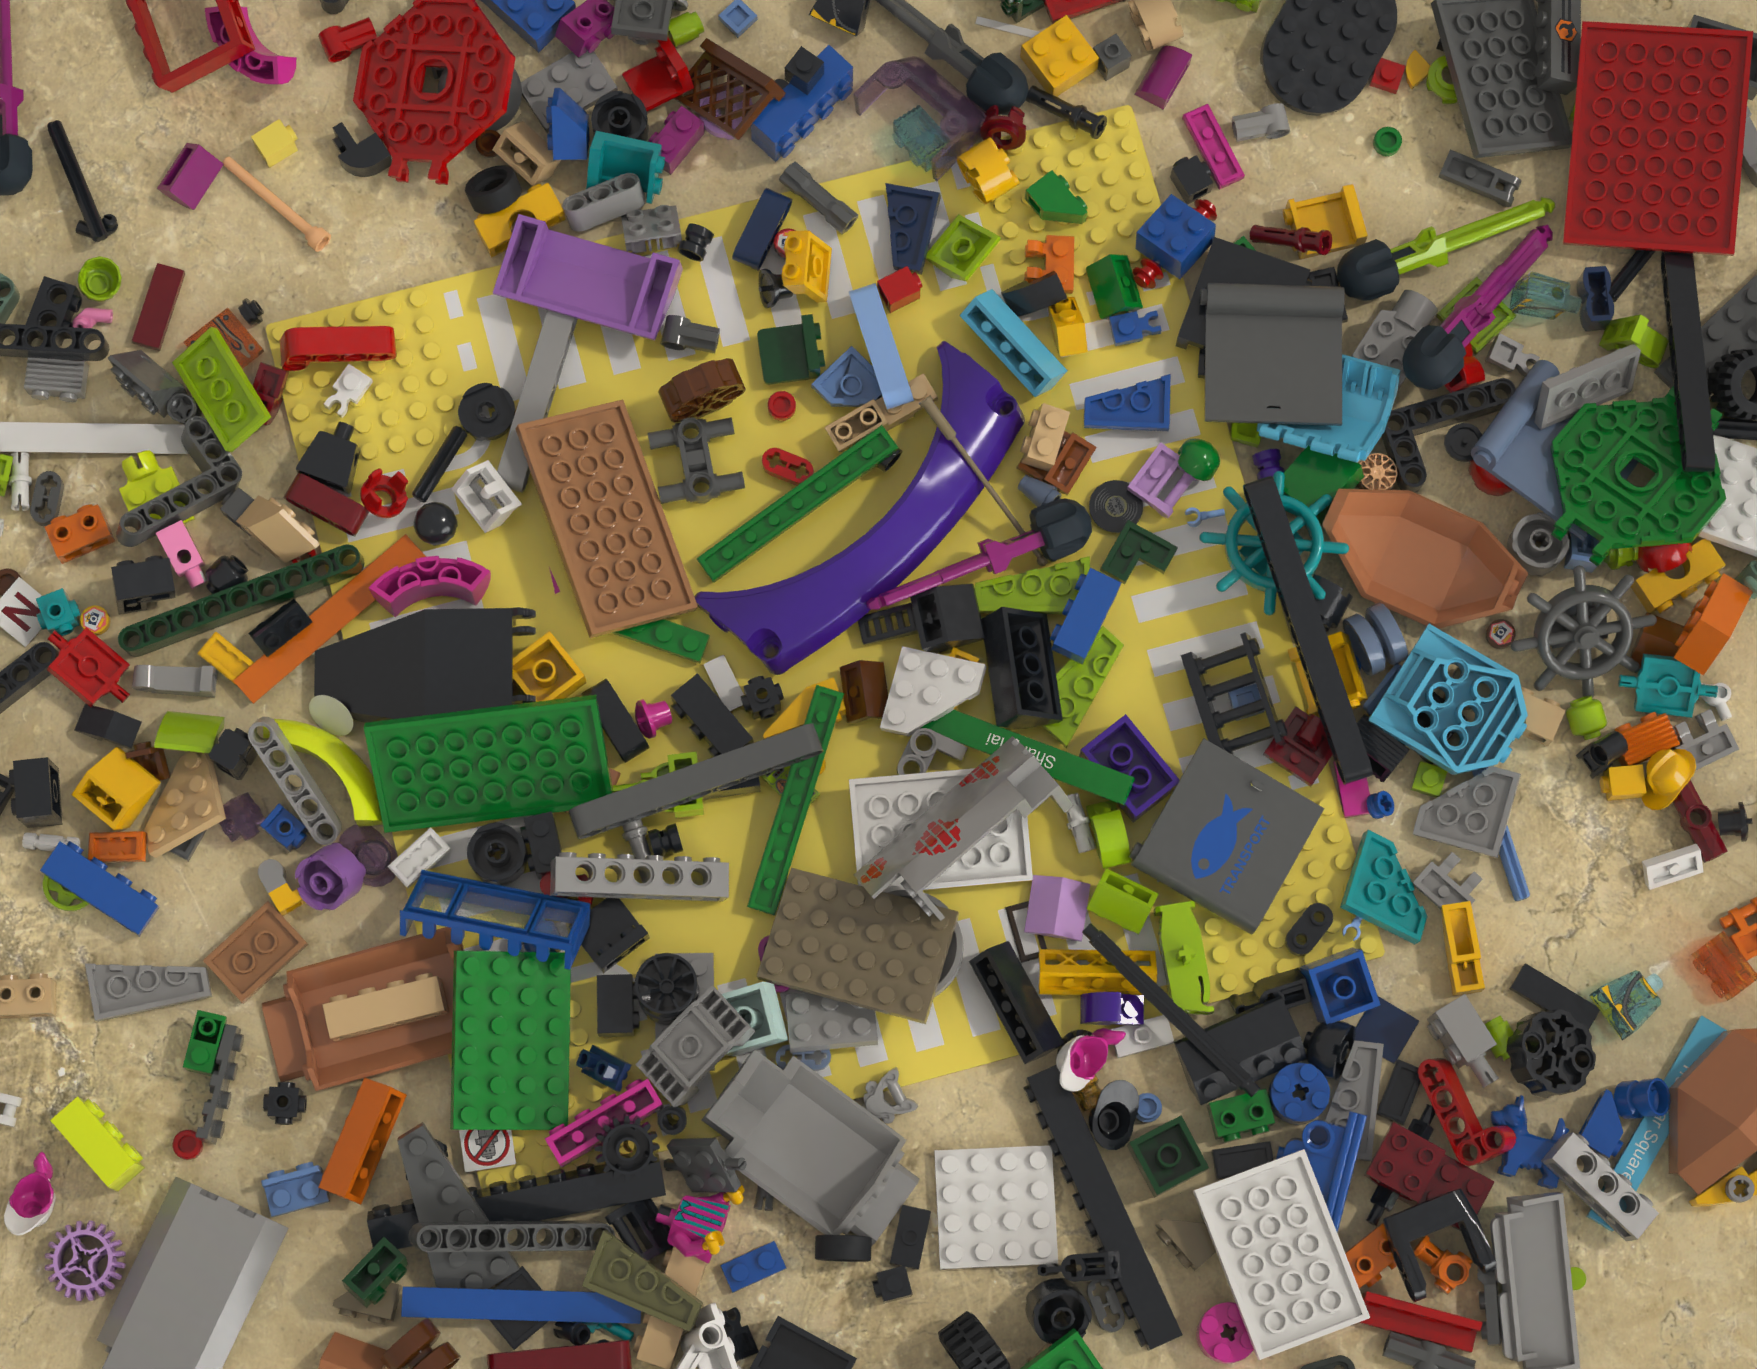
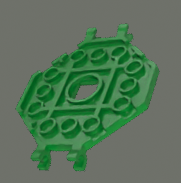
M1674 387L1669 390L1664 398H1652V401L1649 402L1625 400L1613 401L1611 405L1597 406L1596 403L1584 404L1554 438L1550 446L1563 509V515L1554 524L1556 528L1552 531L1551 535L1561 541L1573 523L1600 541L1593 548V555L1589 559L1590 562L1598 567L1611 549L1692 543L1726 501L1725 490L1722 489L1720 480L1721 472L1717 454H1715V469L1713 472H1683ZM1714 408L1711 410L1713 431L1718 427V421L1723 415ZM1633 458L1656 473L1645 487H1636L1620 475Z

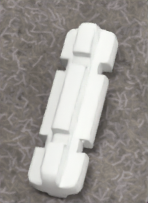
M29 832L24 833L22 846L25 849L35 850L38 848L42 851L52 852L60 841L65 845L71 841L79 847L81 843L77 837H67L65 839V837L58 835L40 834L38 836L36 833Z

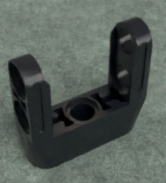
M1461 1188L1383 1219L1391 1253L1413 1302L1426 1298V1282L1410 1241L1452 1224L1458 1223L1473 1263L1480 1268L1482 1273L1486 1274L1496 1270V1262L1480 1221Z

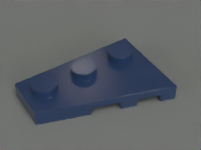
M885 183L894 270H900L908 266L911 273L916 272L922 275L941 195L939 192Z

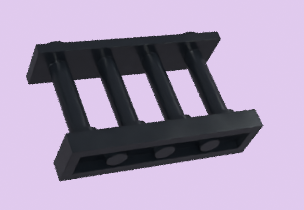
M1246 632L1240 634L1243 645L1204 659L1202 657L1197 658V655L1193 652L1180 655L1208 741L1230 754H1233L1235 750L1272 737L1275 738L1277 744L1282 746L1286 744L1284 736L1288 735L1283 719L1278 720L1257 657V655L1261 654L1259 644L1256 638L1251 639V636ZM1245 656L1248 657L1252 672L1213 686L1211 684L1206 685L1203 674L1207 673L1208 669ZM1254 683L1257 684L1261 699L1222 713L1219 711L1215 712L1212 701L1216 700L1215 697ZM1263 710L1266 711L1270 723L1269 727L1232 740L1224 739L1221 728L1225 727L1224 724Z

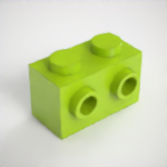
M1106 868L1086 909L1094 912L1099 917L1106 918L1120 925L1125 930L1139 934L1158 893Z

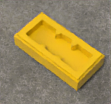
M217 632L211 636L197 653L231 682L254 663Z

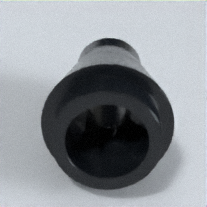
M667 1106L663 1108L657 1119L660 1129L669 1135H676L682 1132L687 1124L684 1108L681 1106ZM671 1113L677 1115L679 1120L673 1119Z

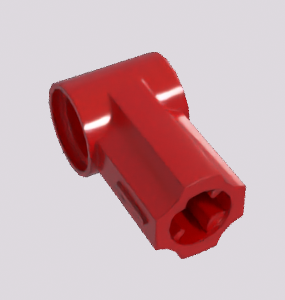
M369 17L345 27H328L318 35L327 59L332 63L346 59L351 55L352 51L360 49L368 41H374L378 38Z

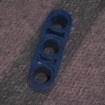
M769 188L763 191L736 245L732 256L733 260L757 271L761 268L774 242V238L790 210L791 198Z

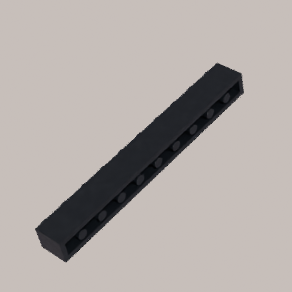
M1057 1065L1026 1079L1027 1086L1023 1087L1029 1102H1035L1039 1113L1035 1114L1041 1129L1047 1128L1052 1138L1048 1140V1144L1054 1157L1059 1155L1064 1166L1060 1167L1065 1182L1067 1184L1072 1182L1076 1191L1072 1197L1078 1210L1084 1209L1088 1220L1084 1223L1091 1238L1097 1237L1101 1246L1097 1249V1252L1119 1251L1121 1278L1110 1279L1116 1293L1122 1292L1126 1301L1122 1303V1307L1128 1320L1133 1318L1138 1329L1134 1333L1141 1347L1146 1346L1147 1350L1150 1351L1182 1336L1179 1325L1072 1091L1064 1089L1060 1084V1071Z
M655 1154L658 1158L657 1161L649 1162L650 1171L641 1170L640 1178L635 1174H630L628 1181L625 1180L623 1174H620L615 1179L612 1176V1169L605 1173L602 1169L603 1165L594 1166V1164L589 1163L580 1165L576 1168L577 1170L565 1172L563 1169L553 1170L547 1173V1176L538 1178L535 1175L523 1176L518 1179V1182L508 1184L506 1181L491 1183L488 1188L483 1189L468 1187V1190L489 1221H541L666 1195L659 1154ZM413 1199L405 1200L401 1205L390 1207L388 1204L378 1205L372 1208V1211H368L367 1224L373 1248L383 1237L397 1249L412 1247L409 1241V1231L413 1225L419 1223ZM421 1234L420 1241L422 1244H425L423 1235Z

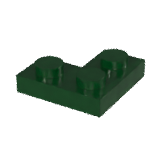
M1128 520L1100 571L1123 584H1126L1138 561L1164 574L1178 547Z

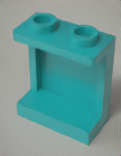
M596 131L589 151L586 189L622 174L634 173L639 177L643 192L647 193L646 203L652 204L655 194L660 195L663 178H659V173L662 174L665 165V157L661 156L662 145Z

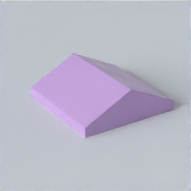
M1033 875L1024 933L1082 942V931L1084 930L1091 884L1064 877Z

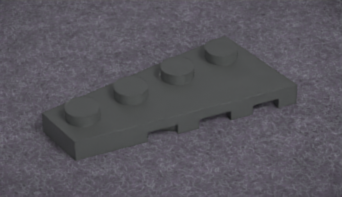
M225 1024L216 1058V1064L220 1065L219 1071L214 1070L209 1084L210 1093L213 1096L212 1099H208L204 1103L202 1110L205 1126L204 1128L198 1127L195 1136L204 1143L216 1145L217 1138L221 1139L224 1133L225 1121H221L223 1110H228L231 1101V1092H228L230 1080L234 1081L237 1074L238 1064L234 1063L236 1051L241 1052L244 1042V1035L240 1034L241 1029L238 1026Z

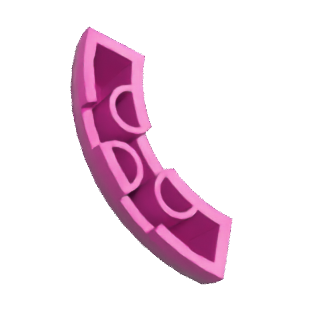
M218 6L205 8L207 26L213 42L217 43L218 46L229 42L230 40ZM241 7L256 50L228 65L236 72L242 73L255 82L272 85L288 83L294 76L297 57L280 56L268 50L259 41L252 29L247 7Z
M427 556L417 558L416 562L406 564L400 568L398 566L392 568L379 577L369 587V590L377 602L394 617L417 601L437 596L456 597L477 606L489 586L491 572L485 567L463 558L457 557L456 560L439 558V556Z

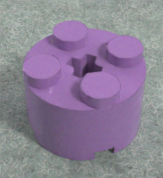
M332 843L322 847L299 863L295 872V879L298 878L300 886L297 890L301 898L310 907L316 910H334L360 891L366 869L351 851L344 848L340 843Z

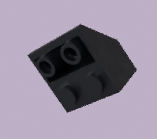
M974 584L937 586L910 597L922 650L937 654L951 650L953 647L957 648L986 639Z

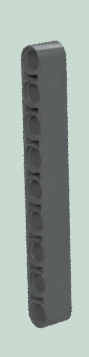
M806 724L586 802L570 809L568 812L578 839L588 838L821 754L823 748L814 724Z

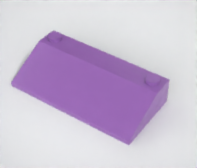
M518 214L493 294L655 341L674 298L683 268L680 260L654 252L651 258L549 230L545 221Z

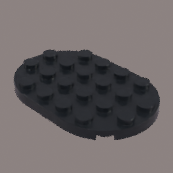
M1286 0L1267 31L1260 52V64H1262L1266 78L1265 82L1271 93L1286 107L1306 115L1320 116L1321 114L1337 112L1346 107L1361 93L1394 36L1397 25L1396 1Z

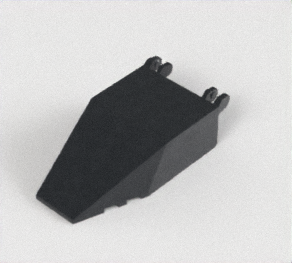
M520 607L424 609L315 650L314 697L327 695L337 699L349 710L354 720L364 723L536 702V696L533 695L513 696V636H531L536 634L535 627L513 626H516V619L535 618L536 611Z

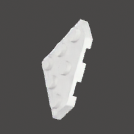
M902 646L880 729L886 732L911 736L916 730L929 722L936 721L953 711L954 707L967 699L971 700L978 696L987 668L986 665Z

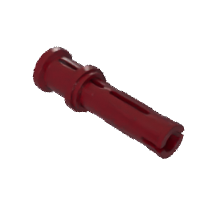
M1253 225L1250 230V240L1253 243L1294 247L1298 252L1316 251L1319 255H1327L1332 247V234L1329 230L1315 232L1306 227H1301L1298 230H1288Z

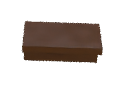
M858 660L839 667L847 723H858L870 718L882 719L888 700L884 662Z

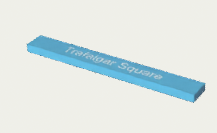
M1700 1016L1663 1080L1668 1089L1721 1033L1727 1030L1704 1016ZM1669 1110L1663 1116L1643 1117L1613 1168L1617 1174H1622L1632 1183L1631 1187L1635 1191H1637L1669 1134ZM1605 1184L1601 1189L1602 1192L1605 1190ZM1621 1198L1619 1205L1621 1210L1625 1212L1627 1205L1625 1200ZM1590 1209L1586 1217L1611 1232L1614 1231L1598 1214Z

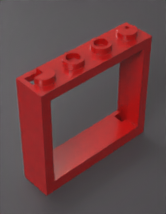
M126 0V4L133 13L136 22L134 24L135 30L144 44V56L150 62L153 70L152 79L159 88L173 93L256 50L238 0H216L230 41L170 72L146 0Z

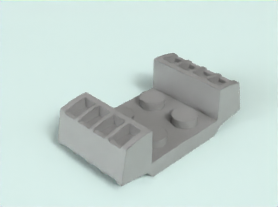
M712 985L672 1022L650 1045L649 1050L635 1065L673 1107L685 1105L699 1091L696 1086L697 1083L734 1045L743 1046L755 1033V1030Z

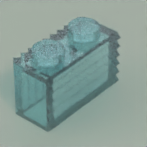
M920 105L894 120V133L892 137L895 143L900 148L905 147L913 164L917 167L921 165L925 172H928L954 155L951 139Z

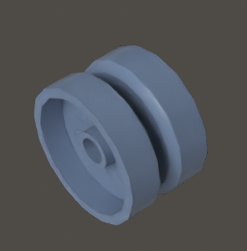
M1379 602L1367 608L1365 618L1356 613L1343 620L1344 633L1349 635L1354 655L1359 658L1361 668L1367 675L1373 676L1384 671L1386 662L1396 665L1407 659L1408 650L1404 637L1393 615L1383 603Z

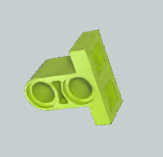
M1640 314L1611 320L1603 333L1599 346L1608 351L1635 344L1641 350L1638 363L1646 367L1658 368L1669 340L1647 326L1649 319Z

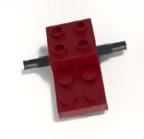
M1427 1104L1420 1119H1413L1408 1129L1395 1122L1391 1123L1364 1174V1176L1378 1185L1370 1199V1202L1374 1204L1366 1219L1370 1224L1377 1226L1384 1211L1390 1212L1397 1199L1410 1206H1415L1458 1188L1463 1190L1477 1215L1495 1182L1445 1155L1446 1150L1428 1141L1434 1131V1128L1430 1126L1436 1114L1433 1106ZM1458 1223L1450 1225L1460 1231Z

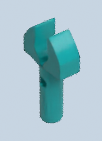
M583 1322L593 1334L597 1329L603 1328L622 1340H629L631 1342L634 1337V1332L618 1323Z

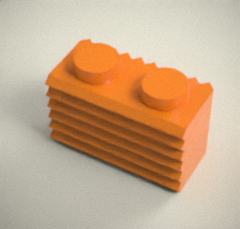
M1656 712L1640 718L1641 723L1631 727L1630 723H1626L1614 729V731L1621 733L1625 737L1628 744V751L1618 759L1621 766L1638 765L1649 760L1658 751L1673 750L1680 745V741L1666 713L1657 716Z

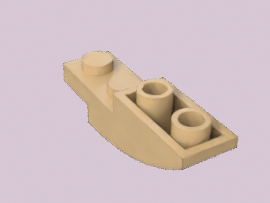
M924 373L908 382L914 401L887 410L883 397L876 401L873 399L826 426L825 430L837 450L842 452L849 449L881 425L888 431L914 417V413L923 409L919 403L929 395L933 398V402L937 401L938 396Z

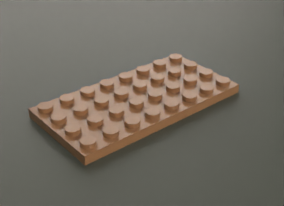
M624 400L518 424L515 429L589 638L695 611L698 608L697 602Z

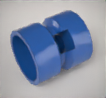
M1660 1078L1643 1079L1639 1082L1636 1080L1622 1081L1615 1088L1614 1102L1618 1114L1624 1119L1658 1117L1665 1115L1669 1110L1670 1092L1666 1083Z

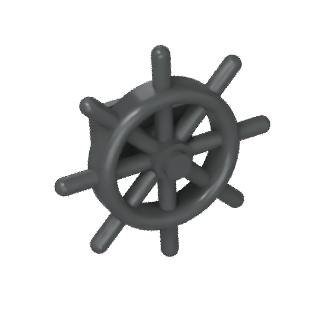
M1578 565L1573 570L1574 587L1560 592L1549 602L1535 593H1530L1527 596L1528 603L1541 611L1535 623L1534 637L1513 641L1511 649L1518 652L1536 648L1539 656L1547 666L1534 683V688L1537 691L1544 690L1557 674L1571 680H1582L1583 697L1592 696L1593 698V678L1609 672L1618 664L1633 673L1640 670V664L1626 655L1633 639V629L1653 626L1656 624L1657 618L1653 614L1631 618L1621 597L1634 583L1632 575H1625L1615 588L1610 591L1604 587L1586 585L1585 569L1583 566ZM1613 609L1616 613L1617 621L1607 623L1606 615ZM1616 633L1612 644L1604 640L1608 638V634ZM1550 646L1552 649L1564 647L1557 656L1550 650ZM1595 647L1603 654L1592 660L1591 648ZM1579 648L1580 663L1567 662Z

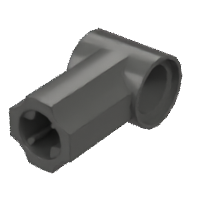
M668 315L665 321L661 345L673 350L689 348L715 354L720 328L691 323L688 318L682 316Z

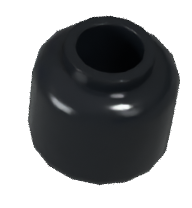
M234 555L230 557L221 556L205 572V577L208 581L206 587L214 594L248 581L246 574L248 569Z

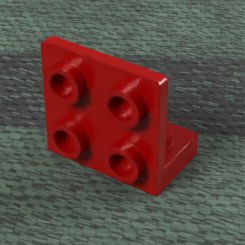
M669 37L667 41L656 40L658 47L654 49L657 56L622 73L623 79L631 92L643 102L646 111L694 88L688 68Z

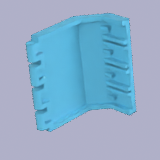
M1342 354V426L1258 423L1257 431L1259 436L1276 441L1283 438V443L1305 449L1309 445L1310 450L1330 456L1338 453V458L1358 463L1359 460L1365 461L1385 431L1397 395L1401 370Z

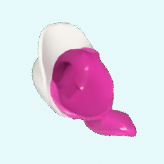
M1102 1028L1094 1031L1091 1036L1080 1035L1068 1041L1060 1049L1056 1057V1065L1060 1071L1061 1086L1072 1092L1083 1089L1106 1063L1108 1045L1118 1044L1124 1039L1126 1033Z
M40 1152L33 1162L35 1172L23 1177L16 1184L9 1198L4 1214V1222L7 1229L14 1235L20 1236L30 1232L35 1227L42 1226L48 1221L53 1211L56 1200L54 1189L50 1183L53 1176V1168L44 1152Z

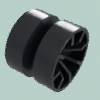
M671 953L654 955L640 966L636 974L635 990L640 1007L645 1015L656 1023L671 1025L692 1002L700 997L696 973L691 964L679 955Z

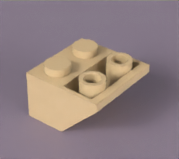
M258 495L236 521L267 551L285 563L317 548L320 544L312 537L315 532L308 525L297 521L294 518L296 514L285 504L281 505L272 497L266 500Z

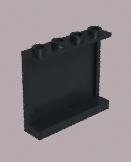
M1214 237L1179 331L1176 346L1186 350L1188 344L1205 350V305H1200L1201 288H1206L1207 283L1311 286L1313 281L1308 279L1310 269Z

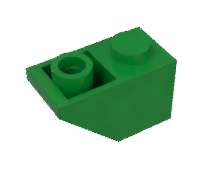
M1053 170L1026 189L1025 200L1042 220L1082 224L1087 218L1088 208L1081 197H1075L1070 192V186L1062 175L1057 176Z
M197 1010L183 1068L187 1071L212 1076L214 1070H219L220 1065L216 1064V1058L227 1022L226 1016Z

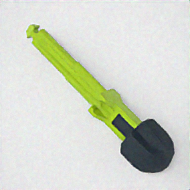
M1541 197V201L1532 200L1437 236L1435 228L1431 226L1421 230L1413 241L1392 249L1380 240H1372L1356 246L1344 254L1337 266V280L1340 286L1344 287V292L1349 297L1362 301L1374 300L1394 292L1399 284L1400 274L1427 264L1436 267L1449 264L1448 252L1544 217L1545 212H1553L1555 202L1550 198Z

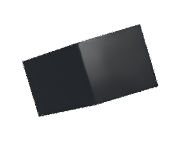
M85 703L74 731L100 741L105 739L131 749L142 721L113 710L97 706L89 707Z

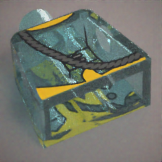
M1530 271L1512 289L1509 309L1516 314L1554 320L1565 311L1577 314L1581 306V297L1569 295L1571 287L1569 282Z
M1635 970L1604 984L1589 996L1619 1037L1624 1040L1637 1031L1661 1005V999L1656 992L1663 988V982L1654 973L1644 978L1640 971Z

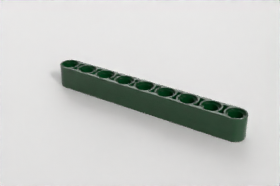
M346 544L127 626L120 631L118 643L129 655L134 657L143 656L355 576L363 570L364 558L353 545ZM356 555V560L352 565H343V560L346 556ZM329 565V570L325 575H316L319 566ZM294 575H302L300 584L297 586L289 585L290 579ZM275 585L272 595L263 596L262 592L266 586ZM248 595L245 605L236 606V600L239 596ZM214 605H220V613L217 616L210 617V608ZM193 615V623L188 627H182L184 617ZM159 626H167L166 633L163 636L155 637V631ZM138 635L140 637L139 643L135 647H128L129 639Z

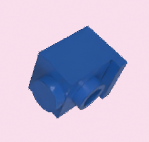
M278 804L260 824L265 832L289 852L294 847L298 849L308 837L306 835L308 830L305 825L281 804ZM285 823L290 824L291 827L288 832H281L280 828Z

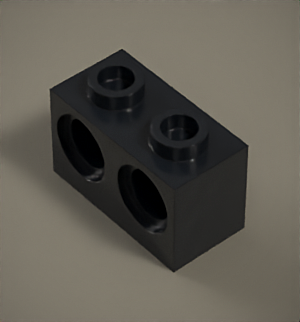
M44 276L25 325L45 326L48 321L56 320L57 324L55 327H72L71 320L74 312L78 313L82 304V297L77 287ZM58 295H67L64 302L60 304L54 303Z

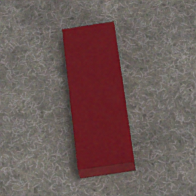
M157 263L132 338L133 344L157 351L161 350L185 277L184 270Z

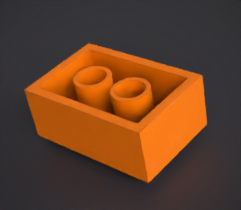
M1725 573L1722 574L1718 582L1712 580L1703 594L1704 597L1695 604L1690 617L1683 627V631L1674 645L1679 648L1673 658L1704 676L1730 639L1753 591Z

